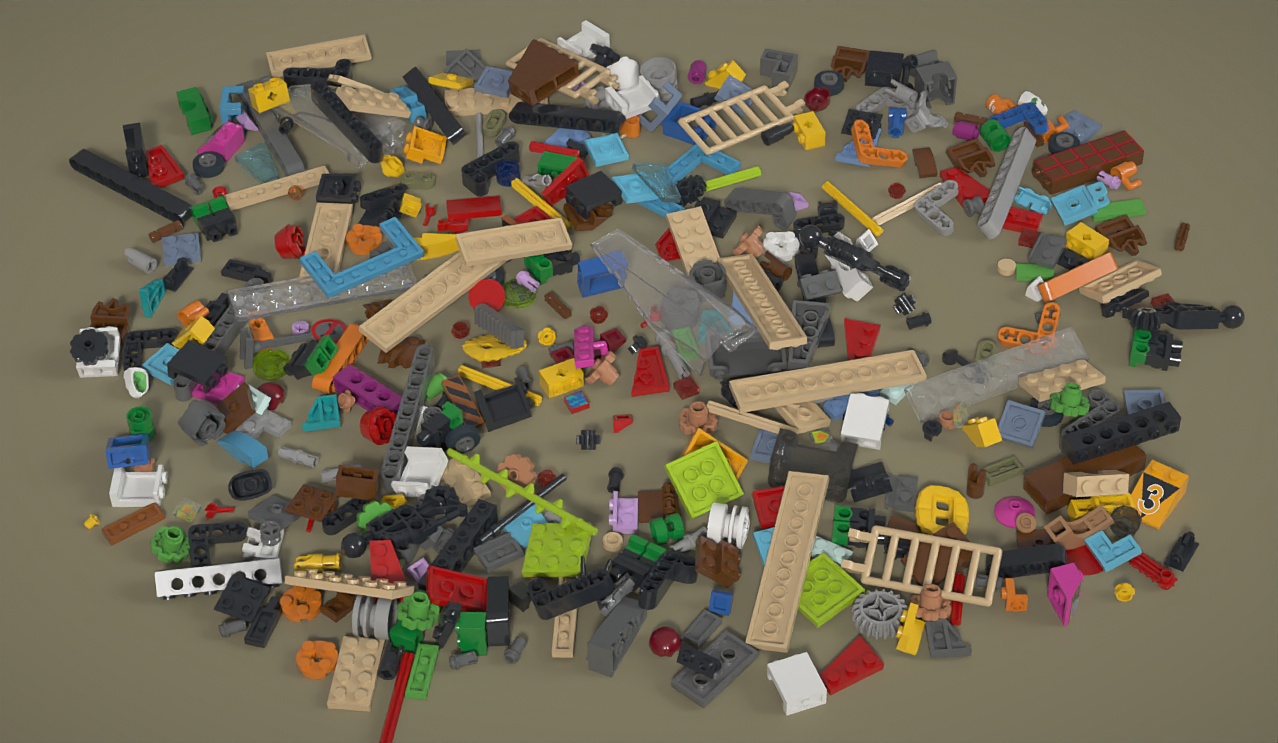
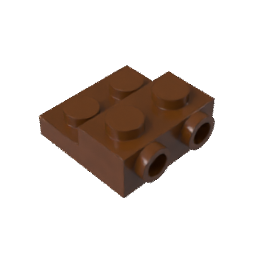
M699 536L696 539V572L727 588L740 579L741 571L738 570V565L742 557L738 554L737 547L724 540L717 544L703 536Z

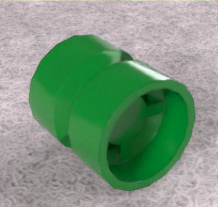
M995 119L988 120L980 128L979 133L981 137L987 142L992 151L1001 152L1009 146L1011 137L999 121Z
M137 406L128 411L126 419L130 435L148 433L149 441H151L156 435V430L150 409L144 406Z
M678 513L666 515L665 519L658 517L649 521L651 535L656 545L667 543L669 539L672 541L682 539L685 536L684 526Z

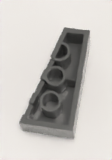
M793 300L791 313L807 336V344L789 347L787 371L810 367L829 319L831 303Z
M624 596L588 641L586 659L588 660L589 670L611 678L613 677L647 618V610L639 607V601Z

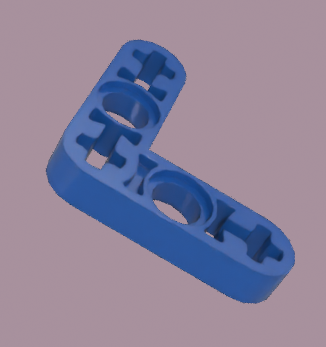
M1031 102L1024 103L988 119L999 121L1003 128L1025 120L1035 134H1043L1049 130L1047 119L1037 106Z

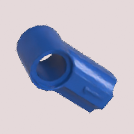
M889 107L888 134L892 138H899L903 135L907 108Z

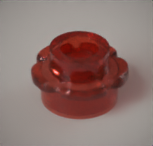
M894 183L890 185L888 192L890 197L900 199L904 196L906 189L902 184Z
M597 306L590 310V318L596 324L603 323L608 317V312L602 306Z
M457 322L453 325L451 334L455 338L463 339L469 335L470 329L466 323Z
M544 470L538 474L537 482L540 486L545 487L557 476L551 470Z

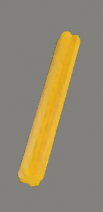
M520 179L512 180L511 186L552 219L562 217L566 230L570 229V221Z
M829 181L822 185V189L867 229H870L876 237L883 233V229Z
M461 365L458 368V375L496 391L512 386L510 383L467 366ZM527 391V394H525L526 398L530 397L534 406L538 407L542 403V396Z

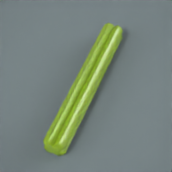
M759 166L707 180L705 181L707 185L705 192L761 176V169Z

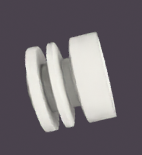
M713 502L708 522L707 539L718 544L721 540L728 538V543L734 545L736 539V547L743 549L750 527L749 508L742 506L739 515V507L734 505L731 514H728L727 504Z

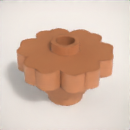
M758 225L749 233L745 232L739 238L740 241L732 249V252L737 256L745 251L747 254L752 253L755 258L759 257L765 251L764 244L758 239L764 230Z
M608 351L600 359L597 358L595 366H591L584 380L589 384H593L599 379L604 384L612 385L619 377L617 369L611 365L616 355Z
M694 402L690 405L689 409L684 408L679 414L680 430L686 435H693L698 428L706 433H714L718 427L717 415L708 412V408L703 402Z
M517 453L506 456L505 462L499 463L497 474L507 469L508 480L523 488L530 483L535 485L537 474L533 471L534 463L529 457H521Z
M925 585L921 590V595L915 594L909 600V605L910 603L919 605L916 617H922L926 621H938L939 618L946 619L951 615V601L942 599V592L937 585Z

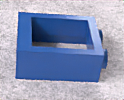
M679 101L661 123L663 134L695 145L696 143L677 121L680 117L683 118L703 109ZM709 115L702 117L712 130L716 128V122ZM699 125L696 129L692 128L703 141L707 139L708 135Z
M621 252L578 262L577 284L582 298L625 288V280L628 279L626 272L628 262L626 258L623 259Z
M148 433L109 438L105 450L108 469L149 464L151 448Z

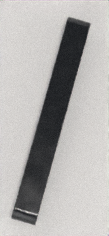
M86 149L80 150L69 159L71 167L77 172L172 222L179 220L184 224L192 217V206L188 202Z

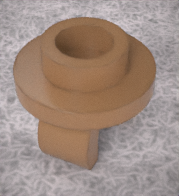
M1023 513L1016 519V530L1022 533H1031L1036 527V520L1031 514Z

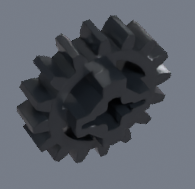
M690 175L689 178L686 179L684 177L677 181V185L672 186L673 189L669 190V197L674 203L686 206L687 203L692 204L699 200L698 197L703 196V192L707 190V185L702 176L695 175L693 177Z

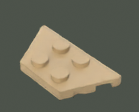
M329 74L327 81L341 85L344 88L348 86L359 90L361 88L374 92L377 90L340 75Z

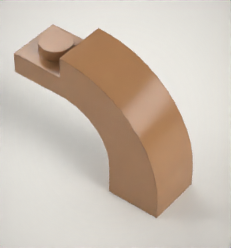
M1100 505L1084 517L1073 522H1066L1060 515L1044 526L1055 544H1061L1068 550L1086 545L1084 539L1101 530L1103 531L1115 522L1103 505Z

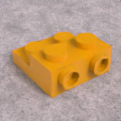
M414 126L412 132H408L405 141L408 143L405 144L403 153H406L405 158L421 164L424 159L441 164L447 137Z

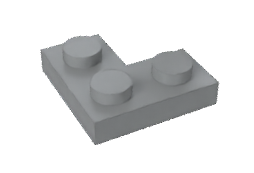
M266 409L262 415L255 412L236 431L245 433L255 440L264 431L280 439L292 425L291 421Z

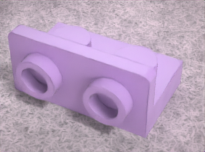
M614 491L613 498L609 499V510L613 511V514H609V526H613V532L619 534H638V498H618V491Z

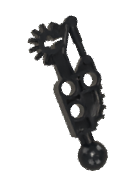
M807 225L800 231L799 240L803 246L807 248L819 246L825 249L823 254L853 269L856 268L863 273L871 271L879 275L880 282L898 291H905L910 283L911 277L908 273L901 269L898 270L897 267L892 265L885 267L880 265L878 261L872 258L873 254L834 236H831L830 239L823 237L820 228L815 225Z
M1165 302L1164 306L1153 308L1140 307L1132 309L1124 307L1122 318L1130 320L1132 328L1143 331H1156L1160 329L1161 324H1167L1174 329L1190 330L1218 329L1219 323H1223L1225 327L1235 329L1243 324L1245 314L1239 306L1235 305L1226 306L1220 312L1214 306Z
M440 483L438 486L431 485V488L426 490L422 505L418 507H412L408 504L401 505L366 523L367 532L362 535L359 533L347 534L342 539L341 550L348 558H359L365 553L370 541L391 540L395 549H399V546L406 547L408 543L421 544L426 541L428 536L437 532L438 526L459 516L466 517L468 515L467 504L459 501V496L454 487H450L448 484L442 486ZM445 514L444 517L438 520L431 519L435 515Z

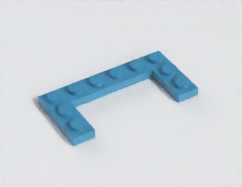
M695 144L650 181L659 193L658 199L636 203L666 218V214L686 209L662 195L702 162L726 175L738 171L741 168V162L720 151L706 155Z
M393 217L380 223V230L393 244L394 249L337 274L331 271L316 251L300 257V264L325 296L330 298L424 257V251L398 219Z

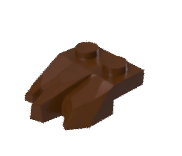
M837 46L831 67L833 71L842 73L844 82H847L852 75L860 78L866 71L870 51Z
M977 138L947 148L945 152L954 167L967 173L974 171L979 177L987 175L986 167H995L992 154L988 148L984 149Z
M564 203L563 210L575 231H592L612 216L613 205L604 204L590 210L589 218L586 220L568 203Z
M1127 215L1095 227L1096 232L1109 239L1108 247L1119 252L1125 250L1131 256H1136L1139 253L1137 245L1144 246L1147 244L1145 235L1139 225L1134 226Z
M112 298L108 305H103V302L98 301L90 316V327H116L121 337L120 343H124V337L130 328V308L128 304L125 303L119 306L118 300Z
M415 336L406 337L387 353L380 350L377 364L388 363V368H396L399 365L405 369L410 368L417 347L425 344L426 340H421Z

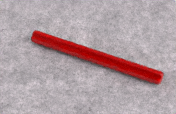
M404 652L402 655L379 743H392L414 662L413 653Z

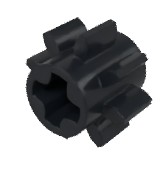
M903 293L894 300L896 305H894L893 309L897 314L902 312L906 316L916 309L914 304L917 301L912 294L907 296L906 293Z
M581 430V435H576V445H581V450H596V444H600V435H596V430Z
M888 536V539L883 543L884 554L888 553L891 536ZM899 538L894 560L897 558L902 559L909 552L908 540Z

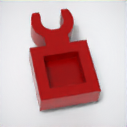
M442 219L438 220L437 228L438 231L450 230V232L464 233L468 231L470 221L469 219L450 221Z

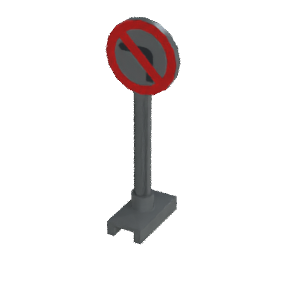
M323 319L313 324L309 333L261 342L259 340L254 341L248 327L240 329L239 358L240 360L244 359V368L250 369L253 368V353L309 340H314L318 343L322 336L329 335L333 342L337 344L347 327L338 320Z

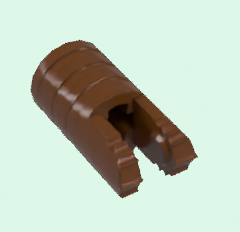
M765 252L764 256L771 262L768 264L762 261L760 266L765 270L769 269L772 271V274L776 277H781L784 281L788 280L792 274V268L770 252Z
M975 463L969 466L966 493L972 499H979L984 495L987 470L982 469L980 472H977L978 465Z

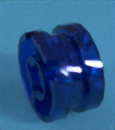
M504 160L496 165V181L499 185L510 187L512 180L516 178L521 179L520 166L517 162Z

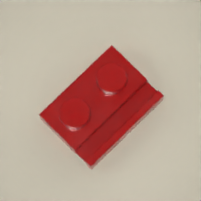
M1010 207L1002 228L1036 236L1043 219V214Z

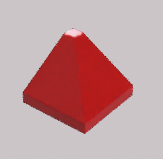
M631 414L613 416L614 433L620 432L633 423Z

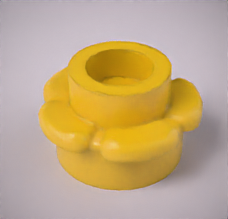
M544 328L537 336L539 343L545 346L553 344L556 339L555 332L551 328Z
M1121 583L1115 586L1114 593L1119 601L1127 602L1133 598L1135 589L1129 583Z

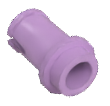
M1100 171L1099 175L1105 178L1097 176L1098 182H1103L1112 190L1119 188L1121 180L1118 176H1112L1104 171Z
M520 271L516 276L518 284H523L531 292L537 290L532 284L539 288L540 283L529 276L527 271Z

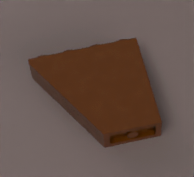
M533 39L508 79L511 94L533 106L578 77V64L574 59Z

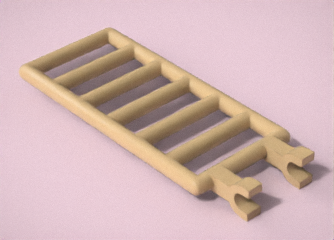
M543 38L537 40L578 62V71L585 66L589 67V69L557 91L574 99L582 96L595 105L599 102V99L594 96L597 94V90L591 89L595 85L602 82L608 85V87L612 86L614 90L619 88V84L614 82L617 76H610L611 71ZM527 47L507 60L506 66L515 69L517 66L516 62L521 59ZM596 71L600 72L598 76L577 91L571 90Z
M783 81L771 89L763 85L680 118L678 123L706 155H710L757 136L775 125L780 126L793 121V114L803 113L801 107L805 105V102L799 99L794 104L785 107L777 98L779 95L784 96L787 94L785 89L789 87V84ZM764 93L785 117L778 119L757 95ZM750 98L771 122L764 125L745 104L744 100ZM737 104L758 128L750 130L729 106ZM723 109L742 130L743 134L736 136L716 111ZM709 115L730 139L723 142L702 117ZM695 120L716 145L708 147L688 123Z
M877 525L872 527L871 533L849 529V541L869 544L864 564L842 559L841 568L846 573L862 574L860 581L863 584L921 594V590L925 585L932 584L940 545L952 547L944 588L940 590L942 592V599L985 607L991 606L1002 557L1001 548ZM879 534L891 536L882 579L870 577ZM899 538L911 540L902 582L890 580ZM919 542L932 544L923 586L910 584ZM960 549L973 551L964 594L951 592ZM981 553L993 555L985 598L972 596Z

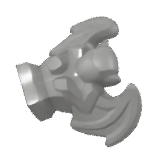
M926 90L921 91L915 112L904 121L912 133L921 131L926 128L925 125L930 128H946L948 126L947 120L940 114L931 115L929 108L926 106L927 92Z

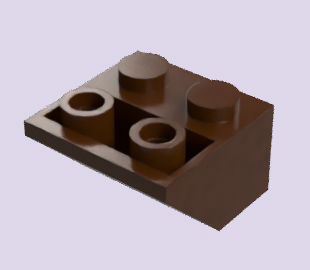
M339 465L336 475L335 496L375 501L381 471Z

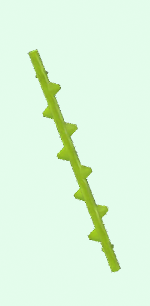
M452 448L447 450L448 456L459 461L460 464L481 473L482 484L492 479L506 487L507 498L517 493L535 503L536 514H540L546 509L561 517V527L563 529L573 524L576 528H580L593 536L598 533V528L585 522L582 518H578L563 510L562 499L554 503L548 502L534 494V484L530 483L523 488L508 480L507 469L497 474L481 465L480 455L477 453L473 457L468 458L467 455H463Z

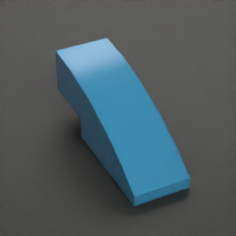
M403 85L389 90V92L399 95V98L411 111L410 117L406 118L410 123H414L417 116L423 119L427 118L425 106L418 101L417 94L407 86Z
M232 431L218 440V444L241 464L245 462L252 469L268 459L267 448L245 433Z

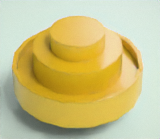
M385 155L380 162L383 169L382 172L387 177L399 178L405 172L402 162L395 156Z

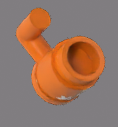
M998 94L990 96L985 104L986 108L994 115L1017 107L1011 99H1001Z
M1063 116L1058 117L1057 120L1061 125L1057 127L1047 119L1049 130L1041 134L1046 143L1049 142L1050 137L1055 133L1069 128V124Z
M1123 162L1111 168L1110 174L1118 176L1127 190H1133L1142 185L1140 179L1133 182L1128 180L1137 173V167L1134 162Z
M197 300L189 303L177 312L178 319L185 326L198 317H205L209 314V310Z

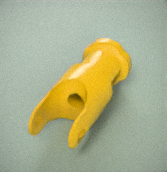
M321 553L299 556L296 558L294 569L296 571L317 569V572L331 569L341 571V553L336 555H324Z

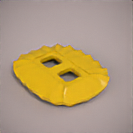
M486 334L485 336L480 335L478 338H472L471 341H466L462 347L466 355L480 362H489L519 354L526 349L527 343L524 340V347L510 349V346L502 344V340L499 341L498 338H494V335Z
M930 485L919 492L916 500L915 517L917 518V525L920 526L923 533L933 535L945 527L936 524V517L946 519L948 525L954 522L962 533L966 535L969 523V510L966 499L959 491L949 487ZM936 502L948 504V511L937 509Z

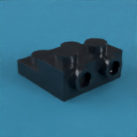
M322 174L316 193V201L353 205L358 203L357 192L361 191V182L358 181L357 174Z
M703 197L701 201L697 200L695 208L701 206L711 235L723 239L736 219L737 211L720 207V201Z

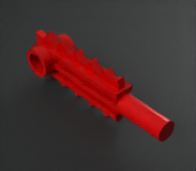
M1144 553L1132 558L1129 565L1133 566V569L1138 568L1140 570L1139 573H1145L1146 577L1152 578V582H1157L1158 586L1163 590L1175 587L1174 583L1178 581L1172 571L1168 570V568L1163 569L1161 564H1156L1155 560L1149 559V555Z

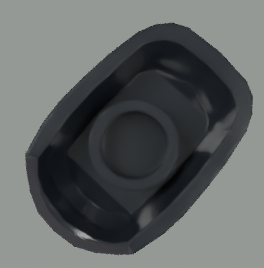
M264 469L238 473L231 478L228 484L230 496L238 501L258 498L269 493L272 489L270 475Z

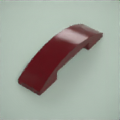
M615 328L601 333L600 340L595 342L605 341L608 351L613 353L626 342V339ZM566 346L550 352V356L558 364L574 358V349L570 351ZM600 349L594 350L595 360L601 358Z

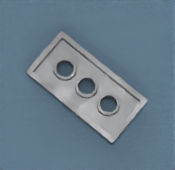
M727 630L703 651L719 659L722 663L721 669L714 673L713 679L686 667L671 681V687L703 709L759 657L757 650ZM730 654L734 656L731 659H727L724 657V655ZM705 680L706 683L698 684L696 683V681Z

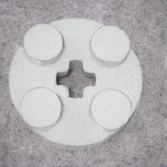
M769 232L766 234V238L763 241L764 254L768 251L782 262L790 261L792 256L799 253V241L793 232Z

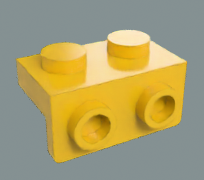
M910 603L908 610L903 609L900 618L903 625H899L895 636L898 638L896 649L911 655L917 654L925 625L924 621L915 618L919 605Z

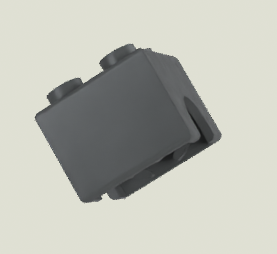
M948 61L916 67L914 90L918 93L917 101H919L921 91L926 90V106L929 109L932 108L930 102L935 99L944 101L946 105L955 104L957 75Z

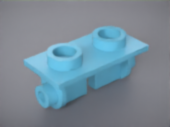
M1018 187L1020 194H1016L1014 197L1016 204L1025 208L1032 204L1030 207L1031 211L1044 215L1048 213L1049 209L1052 210L1051 201L1048 197L1035 194L1029 188Z

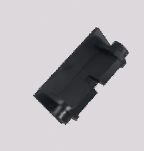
M185 257L178 258L174 268L163 277L166 290L176 292L194 269L188 266V260Z
M1188 531L1183 534V537H1179L1164 565L1184 572L1199 546V543L1195 542L1193 532Z
M681 643L676 662L713 679L715 670L719 671L722 667L720 660Z

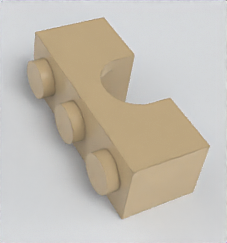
M1118 470L1098 471V474L1084 472L1064 473L1063 493L1075 497L1128 494L1129 474Z

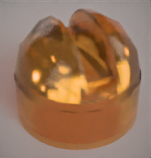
M293 185L288 190V196L293 200H300L303 196V190L299 186ZM293 191H296L299 195L296 196L293 194Z

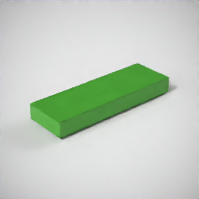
M1141 198L1112 202L1098 209V213L1091 215L1093 222L1114 220L1125 215L1128 217L1146 215V209Z
M418 643L405 691L406 698L427 700L440 651L439 645Z

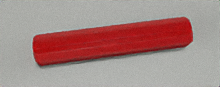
M531 141L529 145V151L543 154L544 151L573 157L580 156V151L576 149Z
M955 574L952 592L964 594V574ZM952 600L951 625H961L963 602Z

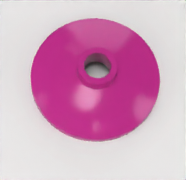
M1020 497L1003 498L995 505L994 509L996 519L1002 525L1010 528H1016V519L1020 514L1028 513L1035 517L1033 505Z

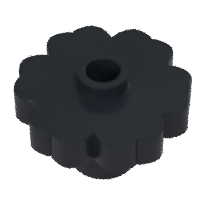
M593 43L589 49L596 55L593 62L605 68L622 58L607 46L603 47Z
M94 329L83 330L81 335H74L70 341L71 356L75 362H83L85 366L96 365L99 360H104L109 353L107 337L103 332L96 333Z

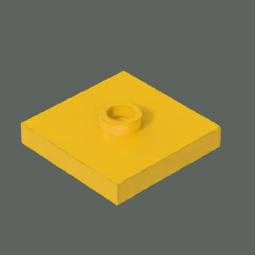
M440 73L430 76L428 80L429 84L457 90L472 86L474 82L472 78L457 76L451 73Z

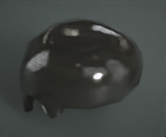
M1122 505L1116 507L1112 512L1111 517L1115 523L1109 527L1119 537L1134 536L1140 528L1142 518L1134 508Z

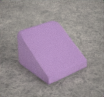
M241 109V115H238L237 120L242 128L258 131L254 120L244 109Z
M787 192L792 199L795 211L809 206L802 194Z
M423 557L404 572L418 584L429 564Z

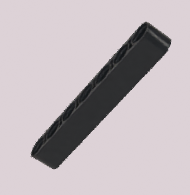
M416 66L402 76L453 145L467 135Z
M314 81L311 84L312 102L369 162L380 163L383 160L382 142L347 108L325 82Z
M517 102L509 113V119L516 124L613 134L620 130L626 120L624 114L619 111L540 103L531 106L526 102Z
M814 253L795 255L798 281L807 274L812 276L818 275L819 272ZM824 297L809 302L826 303V300ZM830 315L817 348L835 345Z

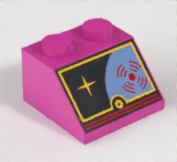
M228 121L214 130L197 149V153L217 152L223 157L224 162H228L245 142L242 126Z
M1074 563L1050 569L1047 597L1063 626H1068L1078 607L1079 597L1082 594L1083 574Z

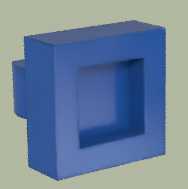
M713 589L709 611L729 616L733 593Z

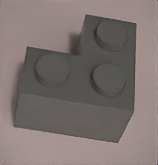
M765 49L760 58V75L772 77V88L786 81L789 87L785 91H788L798 70V54Z

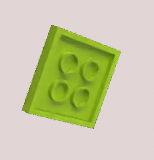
M717 441L664 466L690 520L711 511L713 502L726 504L744 495Z
M533 523L522 568L523 577H580L581 556L585 557L586 564L591 534L576 528L573 524L563 529L561 523Z
M823 552L809 562L798 611L819 628L855 602L856 599H859L860 594H865V589Z

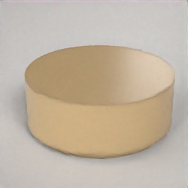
M1002 259L998 262L997 271L1004 276L1013 275L1016 271V263L1011 259Z
M608 532L603 536L602 541L605 550L615 552L622 548L623 537L621 534Z

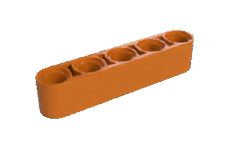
M1110 251L1037 285L1044 303L1117 270L1118 266Z
M351 323L336 344L339 349L333 359L330 360L325 371L314 376L312 381V388L314 390L333 394L335 391L333 377L347 365L352 366L369 341L367 337L359 332L360 325Z

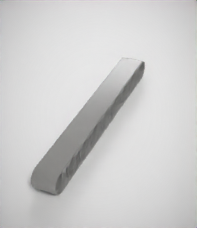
M1025 126L1019 128L1011 139L977 223V227L988 240L994 239L1001 232L1036 143V139Z

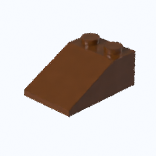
M954 522L932 535L970 542ZM925 542L921 543L918 547L912 577L920 586H923L932 545ZM940 545L932 584L938 586L945 581L952 547ZM960 549L955 574L970 566L973 551ZM908 554L901 559V562L905 567L907 563Z

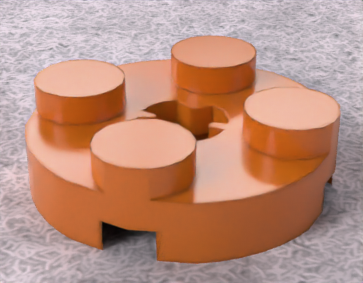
M355 224L346 235L347 247L350 248L351 252L359 255L370 254V251L376 250L381 242H383L381 230L377 226Z
M294 585L280 599L283 615L293 622H301L300 619L306 618L308 621L314 619L321 612V593L316 588ZM302 601L306 603L305 605H304V604L298 605V603H299V602H302Z
M305 641L296 655L298 670L310 679H322L326 677L327 673L331 671L333 673L338 660V652L332 642ZM315 658H322V660L319 659V662H314Z

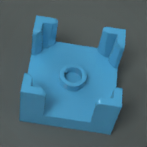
M223 86L219 108L222 125L227 121L233 123V119L241 115V109H244L248 114L247 107L241 106L240 102L233 103L231 94H244V86Z

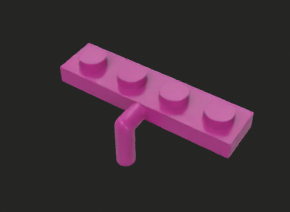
M581 326L574 329L576 369L595 366L594 350L600 349L602 357L608 352L607 343L605 341L594 342L593 326Z

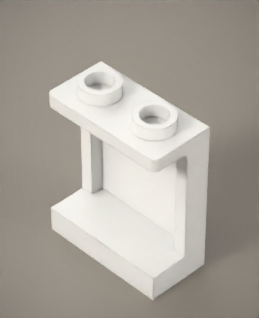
M587 20L581 23L582 31L568 40H564L561 37L557 38L558 46L588 60L596 56L589 50L591 44L594 43L610 48L609 34Z
M642 75L638 77L639 83L624 90L616 92L612 86L605 88L606 103L613 111L623 113L626 119L652 110L648 106L655 97L660 99L659 92Z
M108 326L105 328L88 327L80 329V335L83 330L94 329L96 333L103 332L109 342L107 346L109 353L104 360H99L96 365L85 366L83 362L77 363L76 369L80 378L118 376L121 340L118 328Z
M851 393L842 426L841 443H850V445L880 450L887 412H889V400L880 396L870 397L862 393Z
M406 447L404 453L408 458L407 465L400 481H392L391 486L397 495L403 494L404 497L418 498L420 495L425 494L426 490L431 488V485L438 486L449 460L442 448Z
M158 465L157 472H125L124 467L114 468L109 492L112 507H146L154 502L160 507L161 499L165 498L164 484L168 482V473L164 472L163 465Z
M807 652L795 654L767 664V677L769 680H773L783 700V710L786 716L826 704L827 689Z

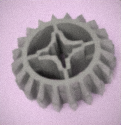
M875 588L873 592L867 590L866 594H860L859 599L855 600L852 607V620L855 623L856 629H860L861 634L867 633L868 638L875 636L876 640L879 637H883L886 640L887 636L894 638L899 625H903L900 618L903 609L908 610V606L905 603V599H901L899 594L894 595L893 591L888 593L885 589L878 591Z

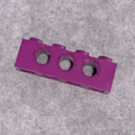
M347 365L333 377L335 391L341 394L345 393L346 390H350L351 395L355 397V403L365 410L369 411L376 407L384 406L397 416L402 395L390 390L386 385L380 384L373 377L362 373L360 369Z

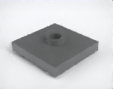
M274 495L248 511V518L261 524L265 521H276L280 525V531L302 516L285 512L290 502Z

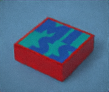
M582 391L564 397V402L572 414L590 408L589 402Z

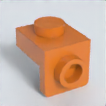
M1005 578V585L1001 587L1000 594L1001 599H1005L1006 611H1026L1028 595L1015 594L1014 578Z

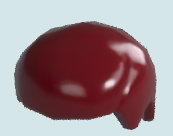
M814 87L804 96L805 106L815 112L825 110L830 104V91L827 87H823V89Z
M267 382L257 388L271 398L267 410H275L280 402H284L285 390L281 385L275 382Z
M668 626L654 630L649 639L651 651L660 657H672L676 651L680 650L682 643L677 631Z

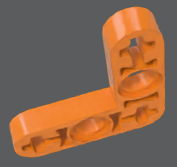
M856 120L854 122L851 132L857 158L860 162L897 168L904 166L908 159L905 152L874 147L868 124L863 120Z
M1050 302L1044 306L1038 332L1003 327L998 332V342L1006 347L1042 354L1049 353L1053 347L1060 318L1059 305ZM1050 310H1054L1052 319L1049 318ZM1046 324H1049L1053 327V329L1051 331H1045L1042 327ZM1005 334L1009 335L1007 339H1004ZM1028 337L1031 341L1023 344L1020 342V339ZM1043 341L1046 342V345H1045V346H1041V344L1043 343Z

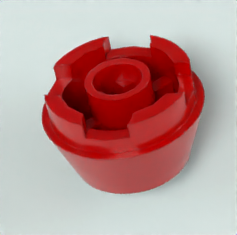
M287 224L275 234L274 245L283 259H300L301 256L305 255L306 246L303 247L302 240L304 234L299 226Z
M384 406L366 411L360 420V432L365 439L377 445L388 444L397 416Z

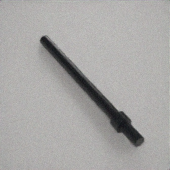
M564 474L559 475L538 491L536 495L544 498L567 480ZM526 500L498 523L490 525L487 531L477 538L478 543L482 545L491 537L495 538L504 527L531 508L535 503Z

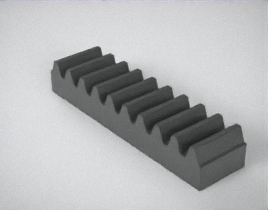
M485 303L475 306V325H479L487 333L490 332V335H494V338H498L499 341L502 340V343H506V346H510V349L524 347V329Z

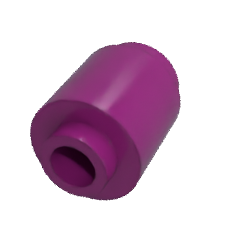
M696 60L690 66L688 79L693 84H701L705 79L707 67L703 61Z
M964 121L955 122L953 135L956 138L970 141L979 137L980 129H978L977 124Z

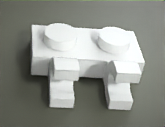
M248 527L247 536L249 538L242 548V552H244L243 560L249 556H253L255 559L278 557L284 529L280 531L281 540L277 545L265 546L261 542L260 530Z

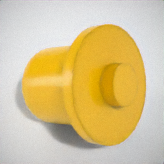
M92 513L84 522L88 529L93 528L96 524H100L98 517Z

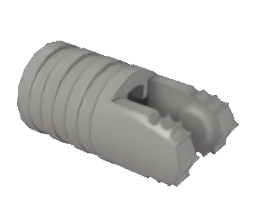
M892 79L891 83L897 89L894 92L886 88L885 93L908 105L914 104L918 93Z
M132 248L125 249L124 254L128 257V263H131V265L147 274L154 272L157 267L156 259Z

